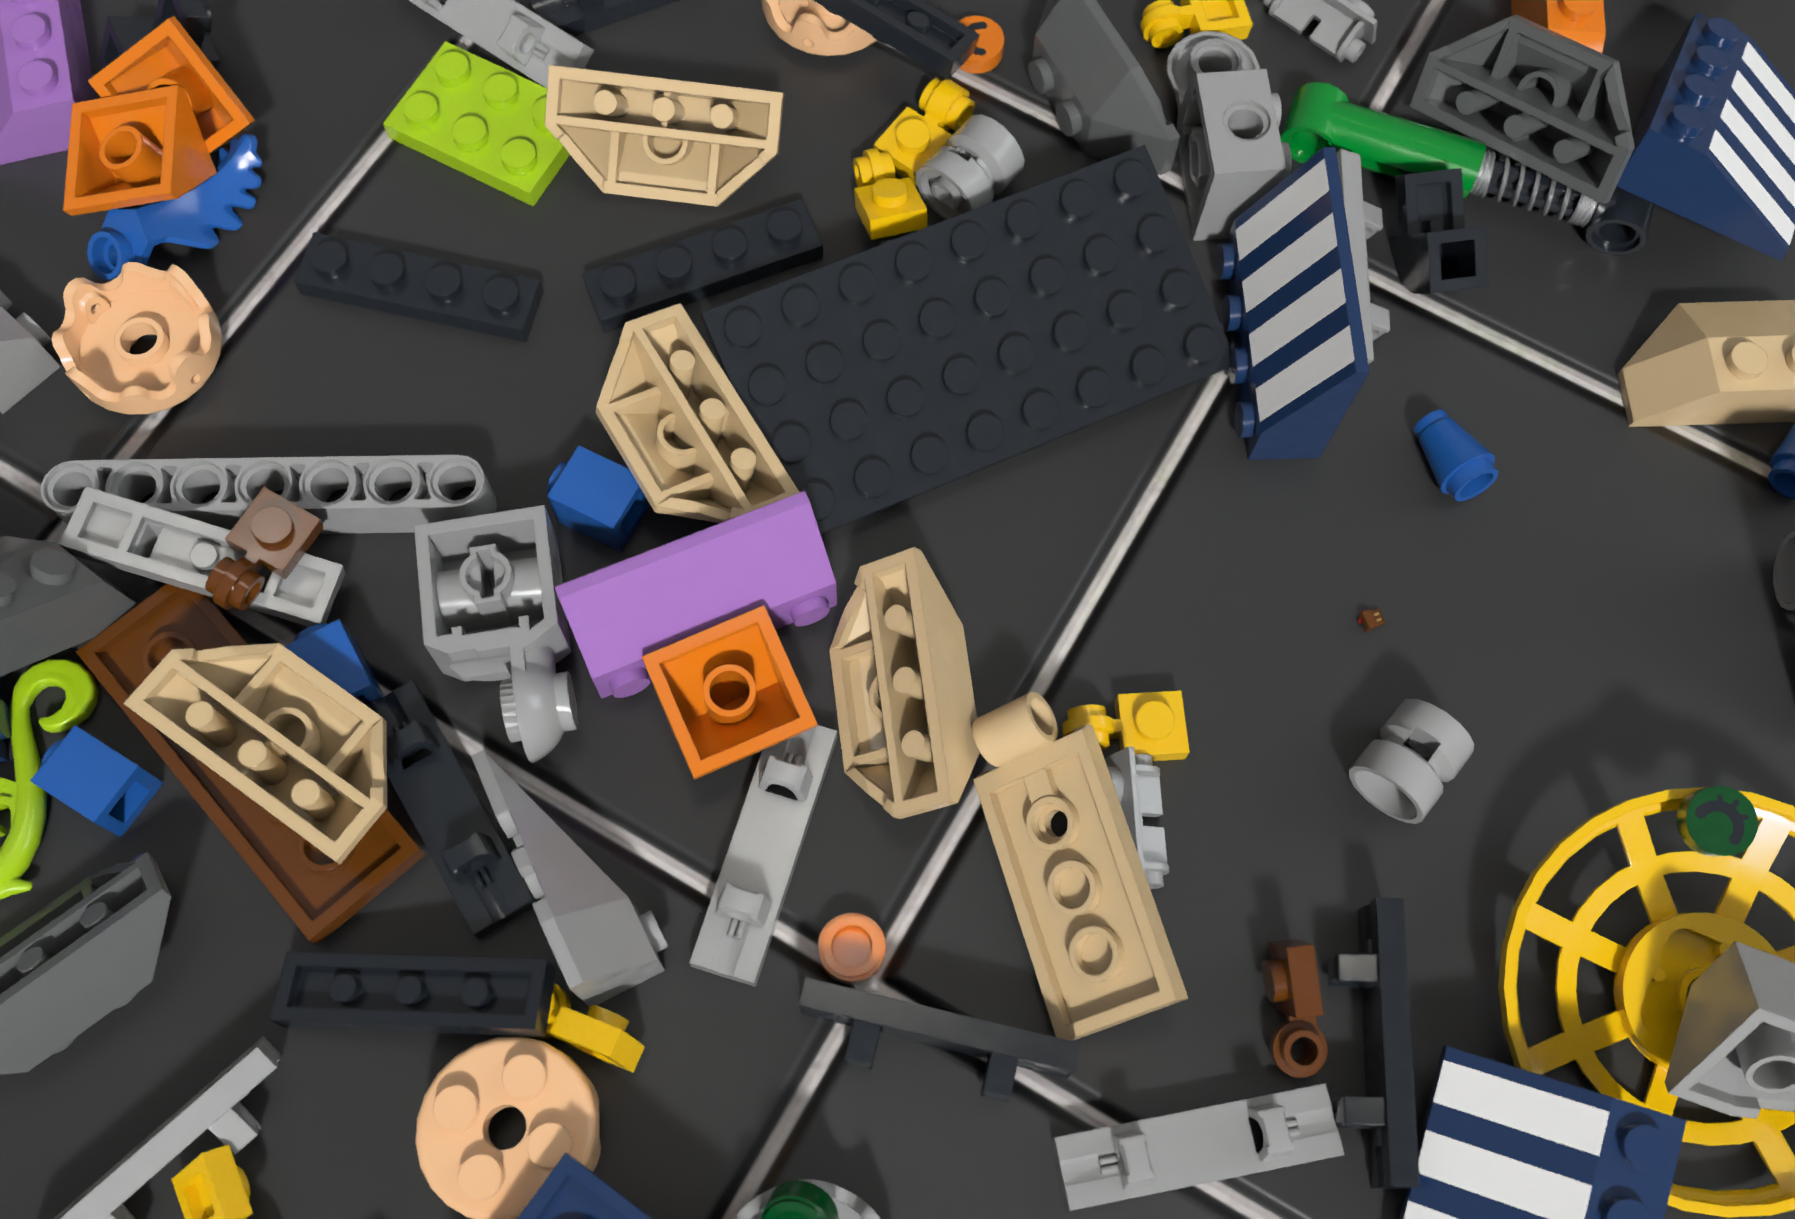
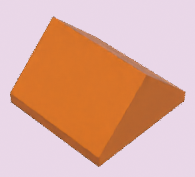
M175 16L168 18L88 80L89 84L101 98L179 85L187 94L209 154H212L240 135L255 121Z
M179 85L72 103L63 211L70 216L178 199L217 173L187 94Z
M764 605L642 656L670 728L694 780L815 728L818 725Z

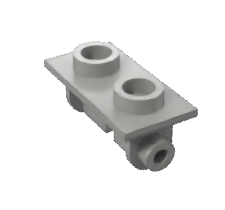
M1362 0L1263 1V4L1270 8L1268 14L1271 17L1277 19L1299 35L1302 34L1313 18L1320 22L1310 35L1309 41L1339 62L1347 59L1354 63L1359 58L1366 46V43L1360 40L1361 38L1370 44L1376 41L1378 20L1373 18V10Z
M1128 746L1104 759L1150 889H1157L1164 886L1163 875L1169 873L1164 827L1143 826L1142 816L1158 817L1163 815L1160 768L1153 766L1151 755H1135L1134 747Z

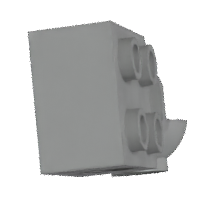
M1204 31L1188 35L1178 42L1168 56L1167 75L1175 92L1178 107L1177 132L1180 135V141L1177 147V156L1193 241L1228 239L1234 220L1289 176L1292 167L1290 146L1287 142L1281 143L1279 133L1282 112L1280 96L1278 93H1271L1267 69H1260L1254 52L1240 39L1222 32Z
M545 505L414 525L424 646L443 674L465 682L472 680H502L500 682V701L508 739L510 742L522 741L524 751L531 763L542 759L556 747L564 732L578 730L579 727L577 702L570 673L568 671L556 673L555 664L571 653L568 620L554 588L563 584L558 537Z

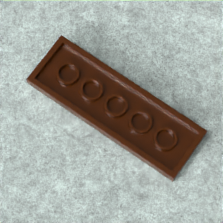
M165 584L77 650L76 653L307 939L318 945L422 859L426 853L386 808L339 865L123 704L172 649L194 648L196 651L225 646L249 645L208 596Z

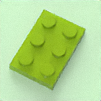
M446 41L383 123L389 138L533 207L570 156L561 142L545 127L547 88Z

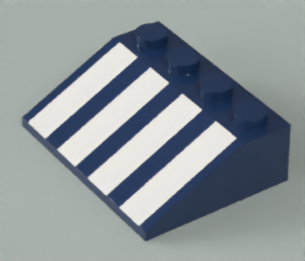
M1696 13L1660 70L1633 135L1635 148L1617 187L1781 261L1788 253L1795 229V91L1749 35L1740 32L1734 23L1723 18H1708Z
M1323 147L1238 216L1233 222L1226 244H1219L1217 248V277L1219 280L1226 279L1228 295H1225L1223 300L1222 322L1225 331H1232L1234 348L1230 350L1231 367L1228 369L1229 378L1232 384H1239L1241 401L1237 402L1235 409V430L1238 438H1245L1248 460L1320 458L1370 372L1336 147Z
M1443 1045L1418 1142L1420 1188L1406 1190L1399 1219H1664L1687 1120Z

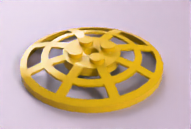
M1707 787L1669 789L1622 801L1587 818L1559 840L1531 872L1512 908L1501 946L1498 990L1502 1025L1515 1067L1542 1075L1575 1060L1583 1075L1598 1093L1672 1116L1678 1097L1667 1092L1665 1079L1686 1005L1689 984L1699 977L1735 941L1795 963V945L1775 951L1764 937L1744 924L1758 891L1765 894L1785 910L1795 922V889L1785 880L1769 871L1787 835L1795 838V807L1759 794L1739 791L1753 804L1759 822L1755 839L1743 851L1740 859L1733 856L1709 857L1695 851L1669 852L1656 856L1644 817L1660 812L1678 811L1680 804L1686 796L1693 791ZM1617 827L1629 866L1615 872L1596 887L1577 909L1572 921L1537 904L1548 882L1572 855L1595 837ZM1679 872H1702L1717 874L1730 879L1714 913L1678 914L1663 875ZM1636 886L1650 924L1640 930L1626 947L1592 932L1593 925L1606 908L1627 890ZM1526 930L1561 947L1556 964L1555 996L1558 1019L1563 1032L1530 1047L1527 1045L1521 1026L1517 994L1519 953ZM1580 957L1615 973L1613 992L1616 1011L1583 1024L1579 1016L1576 993ZM1629 1038L1634 1046L1648 1060L1655 1064L1643 1102L1633 1097L1613 1079L1600 1063L1594 1051ZM1761 1108L1757 1119L1739 1117L1740 1119L1730 1122L1711 1123L1687 1120L1682 1142L1718 1146L1739 1145L1752 1141L1775 1183L1754 1189L1716 1191L1672 1183L1667 1205L1683 1211L1727 1218L1772 1216L1795 1210V1155L1781 1133L1782 1130L1795 1124V1112Z

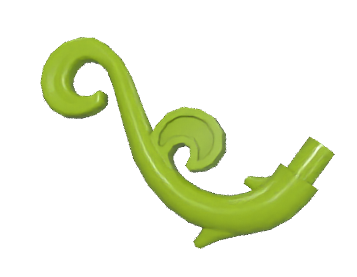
M49 659L36 664L24 672L14 686L10 704V727L15 782L0 778V811L7 808L11 810L10 831L0 848V900L11 895L30 891L33 887L32 882L20 878L30 867L40 846L47 819V792L30 781L41 768V761L31 725L30 707L35 698L48 687L62 688L66 696L62 708L49 717H40L39 724L46 732L57 733L65 732L73 728L74 725L78 726L88 719L98 702L99 689L95 677L83 665L69 659ZM0 825L1 838L4 835H6L7 829L2 825Z

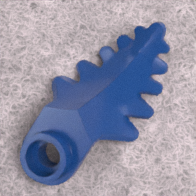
M243 134L239 139L236 138L231 141L230 150L220 148L216 155V163L214 164L217 173L178 199L108 210L101 231L96 232L88 243L87 257L92 271L99 278L110 282L118 277L121 273L122 265L127 262H137L146 265L153 247L160 243L166 242L209 249L219 243L213 228L233 231L240 229L243 222L232 210V207L244 209L255 207L256 198L248 194L246 189H257L262 182L261 177L252 170V168H259L262 165V160L256 153V137L253 134Z

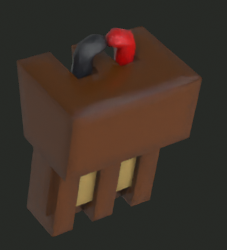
M1380 608L1362 611L1357 616L1359 619L1358 623L1361 627H1364L1365 633L1387 622L1386 619L1384 620V615L1381 614Z

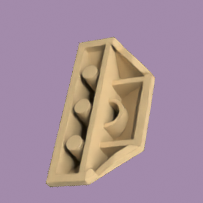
M549 65L545 127L561 142L573 159L603 193L719 207L778 155L784 93Z
M1795 300L1678 303L1617 374L1628 427L1795 422Z
M681 303L625 322L619 339V345L596 405V414L655 513L722 523L800 493Z
M912 547L860 566L854 581L857 588L843 611L829 649L844 773L868 795L883 805V808L892 817L898 819L957 804L980 754L972 731V725L977 718L963 624L923 552L916 547Z
M280 643L225 646L196 651L194 648L172 649L123 703L339 865L387 808L386 720Z

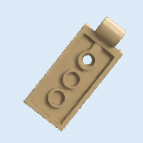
M1036 692L1027 693L976 718L972 725L976 746L984 759L998 768L978 774L973 781L1056 1037L1073 1041L1189 999L1093 725H1083L1075 729L1074 733L1056 740L1058 728L1055 716L1046 700ZM1058 811L1063 812L1068 821L1067 831L1060 837L1056 836L1051 829L1052 817Z

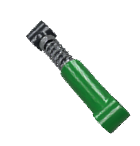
M1322 82L1306 83L1300 86L1293 95L1280 138L1281 143L1287 142L1289 144L1292 159L1297 162L1305 163L1323 147H1336V153L1343 149L1359 154L1362 169L1395 179L1396 176L1462 168L1463 199H1466L1469 193L1476 196L1481 194L1482 198L1485 197L1486 193L1497 195L1496 202L1501 201L1502 197L1511 199L1512 207L1517 204V201L1527 204V212L1535 206L1543 209L1542 216L1551 211L1558 213L1557 219L1560 220L1565 215L1567 223L1582 227V231L1586 232L1585 237L1590 246L1605 254L1629 255L1638 252L1646 244L1655 204L1617 186L1610 201L1603 205L1538 171H1534L1532 168L1526 169L1525 165L1520 162H1516L1514 165L1510 164L1508 156H1503L1501 159L1496 160L1494 152L1486 151L1485 142L1349 103L1346 94L1331 84Z

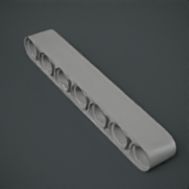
M463 455L72 460L62 462L53 467L44 476L40 486L41 498L46 506L67 525L85 486L137 502H141L145 496L154 493L143 504L228 530H232L263 487L273 492L283 490L280 495L281 497L321 519L323 529L320 534L415 533L414 525L495 513L497 508L496 496L483 469L477 461ZM466 487L475 488L468 497L461 500H451V497L458 490ZM411 488V491L404 498L397 501H389V498L396 491ZM347 489V492L340 499L326 502L332 493L337 490ZM219 491L213 500L202 504V501L209 494Z

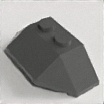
M1047 0L1035 34L1032 61L1028 64V72L1036 91L1039 94L1045 93L1055 108L1061 130L1065 135L1073 136L1084 154L1104 160L1145 145L1157 174L1163 175L1170 172L1180 141V135L1171 121L1168 122L1164 116L1161 101L1142 67L1096 0Z
M1519 15L1510 16L1452 44L1430 52L1410 107L1475 140L1485 142L1487 146L1603 205L1610 201L1635 148L1619 61Z
M10 536L0 537V677L95 638L139 604L102 573L71 554L58 543Z
M148 852L135 856L130 862L117 863L90 874L0 938V1074L29 1072L52 1054L66 1049L78 1035L111 1011L129 1003L140 990L153 981L171 895L156 860Z

